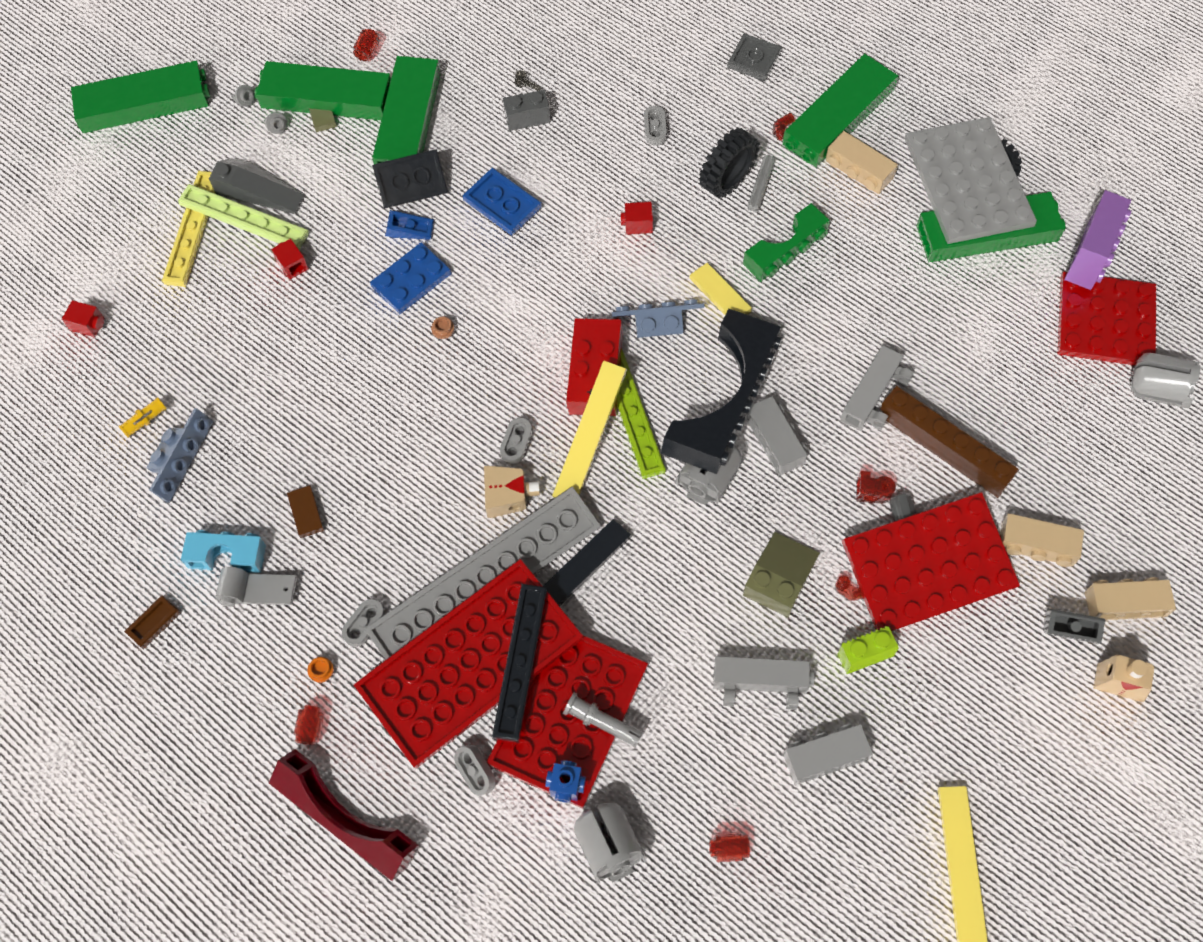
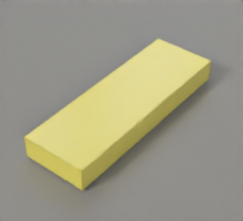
M708 263L690 274L689 279L724 315L728 308L746 315L751 312L752 308Z

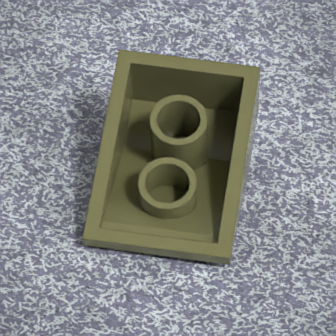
M774 532L744 587L743 596L789 618L820 553Z

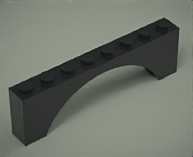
M728 308L721 322L718 340L730 351L738 365L741 387L726 405L711 414L695 419L672 421L664 436L661 454L714 474L718 473L721 465L726 466L730 456V452L727 450L728 448H734L738 438L736 431H742L746 417L743 416L744 414L749 415L754 402L751 399L752 397L757 398L761 387L759 381L764 382L768 372L766 366H771L774 360L775 352L773 350H778L783 338L779 336L781 326Z

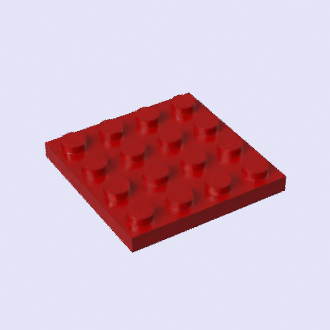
M1063 271L1060 278L1057 355L1135 366L1137 360L1144 353L1156 354V284L1103 277L1100 283L1095 282L1093 288L1089 290L1064 280L1067 272Z

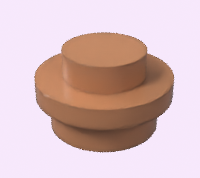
M443 316L436 318L431 326L433 335L439 339L449 338L455 330L453 322Z

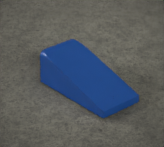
M390 210L385 236L431 240L434 219Z

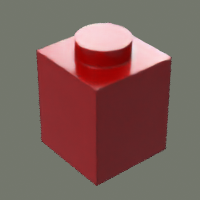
M651 202L625 203V212H620L621 226H625L626 235L652 233L653 217Z
M291 238L271 249L276 262L289 280L309 270L303 255Z
M73 300L62 317V321L70 331L91 337L96 336L103 327L105 319L96 306Z

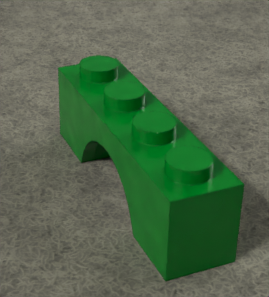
M812 203L795 215L792 227L795 235L790 240L783 243H769L760 240L744 252L743 265L760 282L767 277H773L779 268L783 265H789L799 253H805L814 242L824 239L828 234L830 220Z

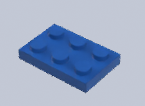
M491 168L462 195L463 201L511 236L541 209V202L494 168Z
M421 242L370 281V285L393 309L402 314L449 277L451 270Z

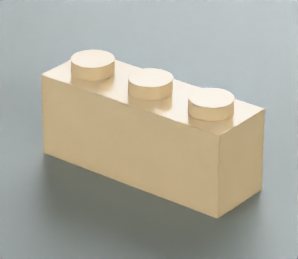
M845 131L828 147L826 162L832 167L838 168L850 178L857 180L867 189L877 194H880L894 179L898 167L897 163Z
M1009 513L1001 524L1000 538L1009 555H1025L1035 561L1047 560L1056 562L1057 565L1062 567L1074 566L1081 558L1084 530Z
M1157 577L1136 582L1133 579H1123L1117 583L1099 580L1093 582L1085 591L1089 616L1104 618L1105 620L1167 617L1176 610L1170 581L1159 580Z

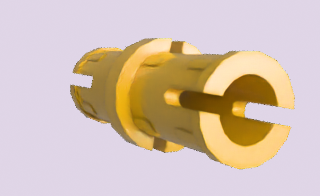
M157 397L143 409L134 411L136 414L118 427L129 438L144 425H150V421L167 408ZM150 410L152 411L149 415H147L146 417H144V418H143L141 421H139L137 424H135V425L133 424V423L136 422L138 419H140L142 416H144L146 413H148Z

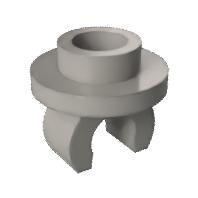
M240 85L236 89L235 95L232 94L231 97L236 104L248 107L253 104L255 93L250 86Z
M272 112L264 119L267 130L273 134L282 133L287 126L285 116L279 112Z

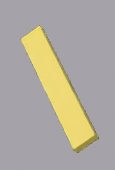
M198 171L193 186L216 194L209 181L212 172ZM189 208L185 209L162 278L164 285L186 287L209 216Z
M603 361L552 497H558L571 487L580 496L625 377L626 368Z
M939 787L938 797L957 942H988L967 787Z

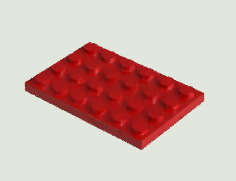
M982 492L842 540L875 630L884 629L885 626H888L891 631L1020 587Z
M584 635L583 640L531 679L519 743L497 740L487 760L488 766L549 794L550 788L545 786L548 770L553 771L554 763L561 764V761L577 763V767H581L582 776H586L584 793L579 792L578 801L571 800L570 804L584 809L616 737L593 724L586 726L582 720L571 714L565 715L563 712L573 692H575L577 697L590 704L596 703L599 706V710L623 722L648 668V663ZM561 776L560 781L568 783L570 778Z

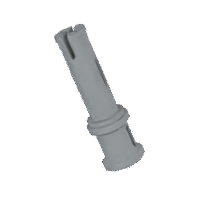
M573 692L563 714L573 715L582 720L586 726L593 724L636 748L643 734L642 731L598 709L599 706L596 703L590 704L577 697V693Z

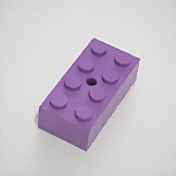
M1107 190L1104 191L1086 226L1064 280L1089 290L1093 288L1095 282H1101L1106 272L1103 268L1110 266L1115 256L1112 252L1116 251L1121 240L1119 238L1126 227V224L1123 223L1128 221L1132 210L1128 209L1131 199Z

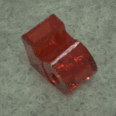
M860 471L856 479V502L880 504L888 502L895 492V482L887 476L871 478V472Z

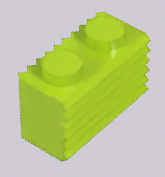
M885 626L884 629H876L875 632L866 633L865 636L857 637L856 640L852 638L851 641L843 642L837 655L846 674H850L894 657L899 647L890 628Z

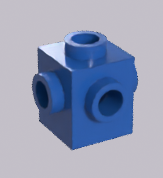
M561 761V764L554 763L553 771L548 770L545 786L550 788L549 792L551 797H555L554 800L570 803L571 800L578 801L579 792L584 793L586 776H582L581 767H577V763ZM561 776L570 778V781L568 783H562L560 781Z

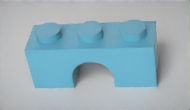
M197 530L196 533L186 532L181 561L188 569L213 570L215 559L220 554L228 552L232 553L230 564L233 567L240 568L248 573H261L266 544L259 535L253 533H246L242 536L225 531L220 532V534H211L205 530Z

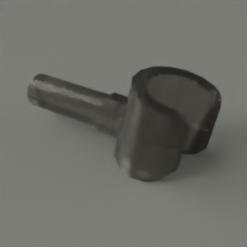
M522 70L516 71L514 80L516 87L521 88L525 85L536 91L542 90V87L526 80V72Z

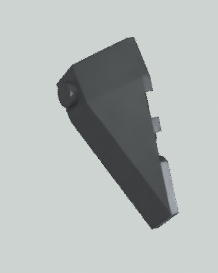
M235 158L217 161L209 177V181L217 195L295 215L304 199L302 193L257 165Z

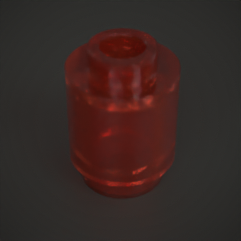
M361 30L353 46V54L357 59L368 61V59L372 58L380 42V38L374 30Z
M304 705V709L298 710L293 733L296 736V743L316 745L317 739H320L324 713L319 712L320 707Z
M741 833L714 834V840H709L710 857H715L716 862L743 861V858H750L748 835H741Z

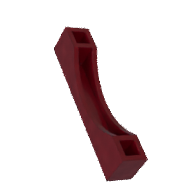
M292 750L277 761L269 780V784L391 881L408 868L419 846L416 842L397 828L375 826L349 812L328 790L320 777L316 765L298 750Z

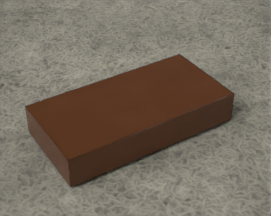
M311 486L288 492L287 496L299 537L304 538L324 531Z
M161 595L124 632L144 650L181 612Z

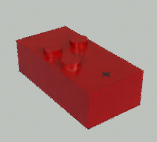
M575 318L566 397L569 415H583L603 361L621 366L623 328L620 319ZM617 398L610 416H616Z

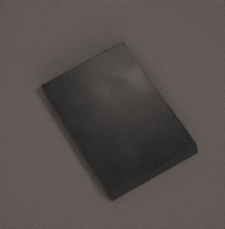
M437 149L372 165L384 209L448 193Z

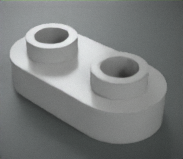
M650 106L644 111L645 140L653 146L663 144L667 134L665 111L659 106Z
M516 418L509 423L500 446V454L504 462L517 464L524 458L532 436V427L528 420ZM518 431H524L522 435L516 434ZM511 451L517 452L514 456L509 455Z
M368 599L362 602L342 628V637L348 645L358 647L369 639L365 628L385 615L381 603L374 599ZM372 611H375L376 615L372 618H369L368 614ZM359 631L360 636L353 638V633Z
M474 745L458 748L454 755L455 765L472 793L482 796L492 792L495 787V776L479 749Z

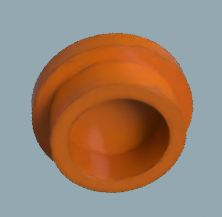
M317 657L309 663L307 672L314 682L323 683L332 677L334 666L328 658Z

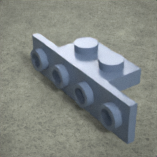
M698 299L685 300L684 305L675 306V301L661 303L662 307L653 308L652 304L638 305L639 310H630L629 306L616 307V312H611V317L635 315L637 338L682 334V310L704 308V303L698 304Z
M194 408L184 428L169 427L164 432L158 448L151 455L150 462L146 467L152 473H158L149 491L167 503H170L214 422L199 409Z

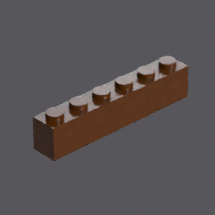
M898 386L882 402L879 411L888 415L886 420L888 423L995 497L999 498L1019 471L1010 462Z

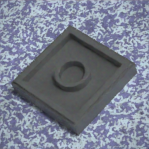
M744 33L727 62V68L766 81L782 52V46Z

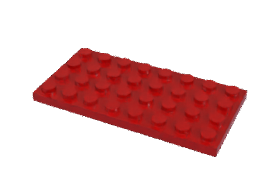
M521 559L353 684L415 769L498 706L521 584L543 587ZM548 592L531 679L584 639L580 631Z

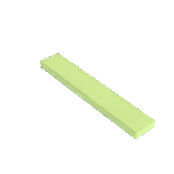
M188 184L178 199L181 206L276 243L285 242L291 238L299 250L309 235L307 229L191 184Z

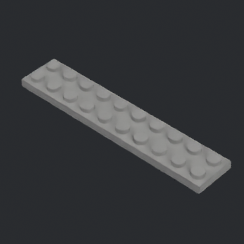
M571 487L365 628V631L384 659L387 660L521 559L534 575L597 531L601 525L575 489Z

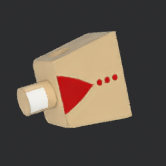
M484 466L485 509L488 518L524 511L526 509V497L540 496L539 481L525 482L523 469Z
M1115 655L1097 664L1093 689L1144 702L1152 688L1155 667L1153 664L1142 660Z

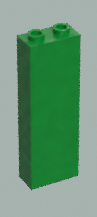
M864 53L784 131L782 145L787 150L800 156L806 163L817 167L826 158L828 147L843 131L851 134L895 90L899 75Z
M410 56L396 57L372 156L374 164L424 152L441 76L438 59Z
M196 60L71 87L74 119L81 132L88 133L209 107L207 98L210 97V92L207 84L204 83L208 81L205 69H200Z
M266 61L264 69L260 71V82L255 88V98L258 99L260 107L263 109L310 113V108L332 111L333 116L381 120L391 78L390 73Z
M1051 192L1026 196L1037 220L1035 227L947 244L934 211L920 213L916 227L928 263L1058 242L1065 231L1066 224L1059 214L1057 201L1054 200Z

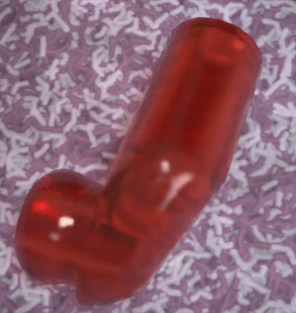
M788 113L774 122L772 133L776 136L777 140L783 139L786 127L795 121L792 113Z
M840 576L837 578V583L835 584L837 592L850 601L864 599L861 589L852 585L849 577Z

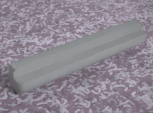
M766 155L763 157L747 208L749 211L758 212L774 166L775 158L773 156Z

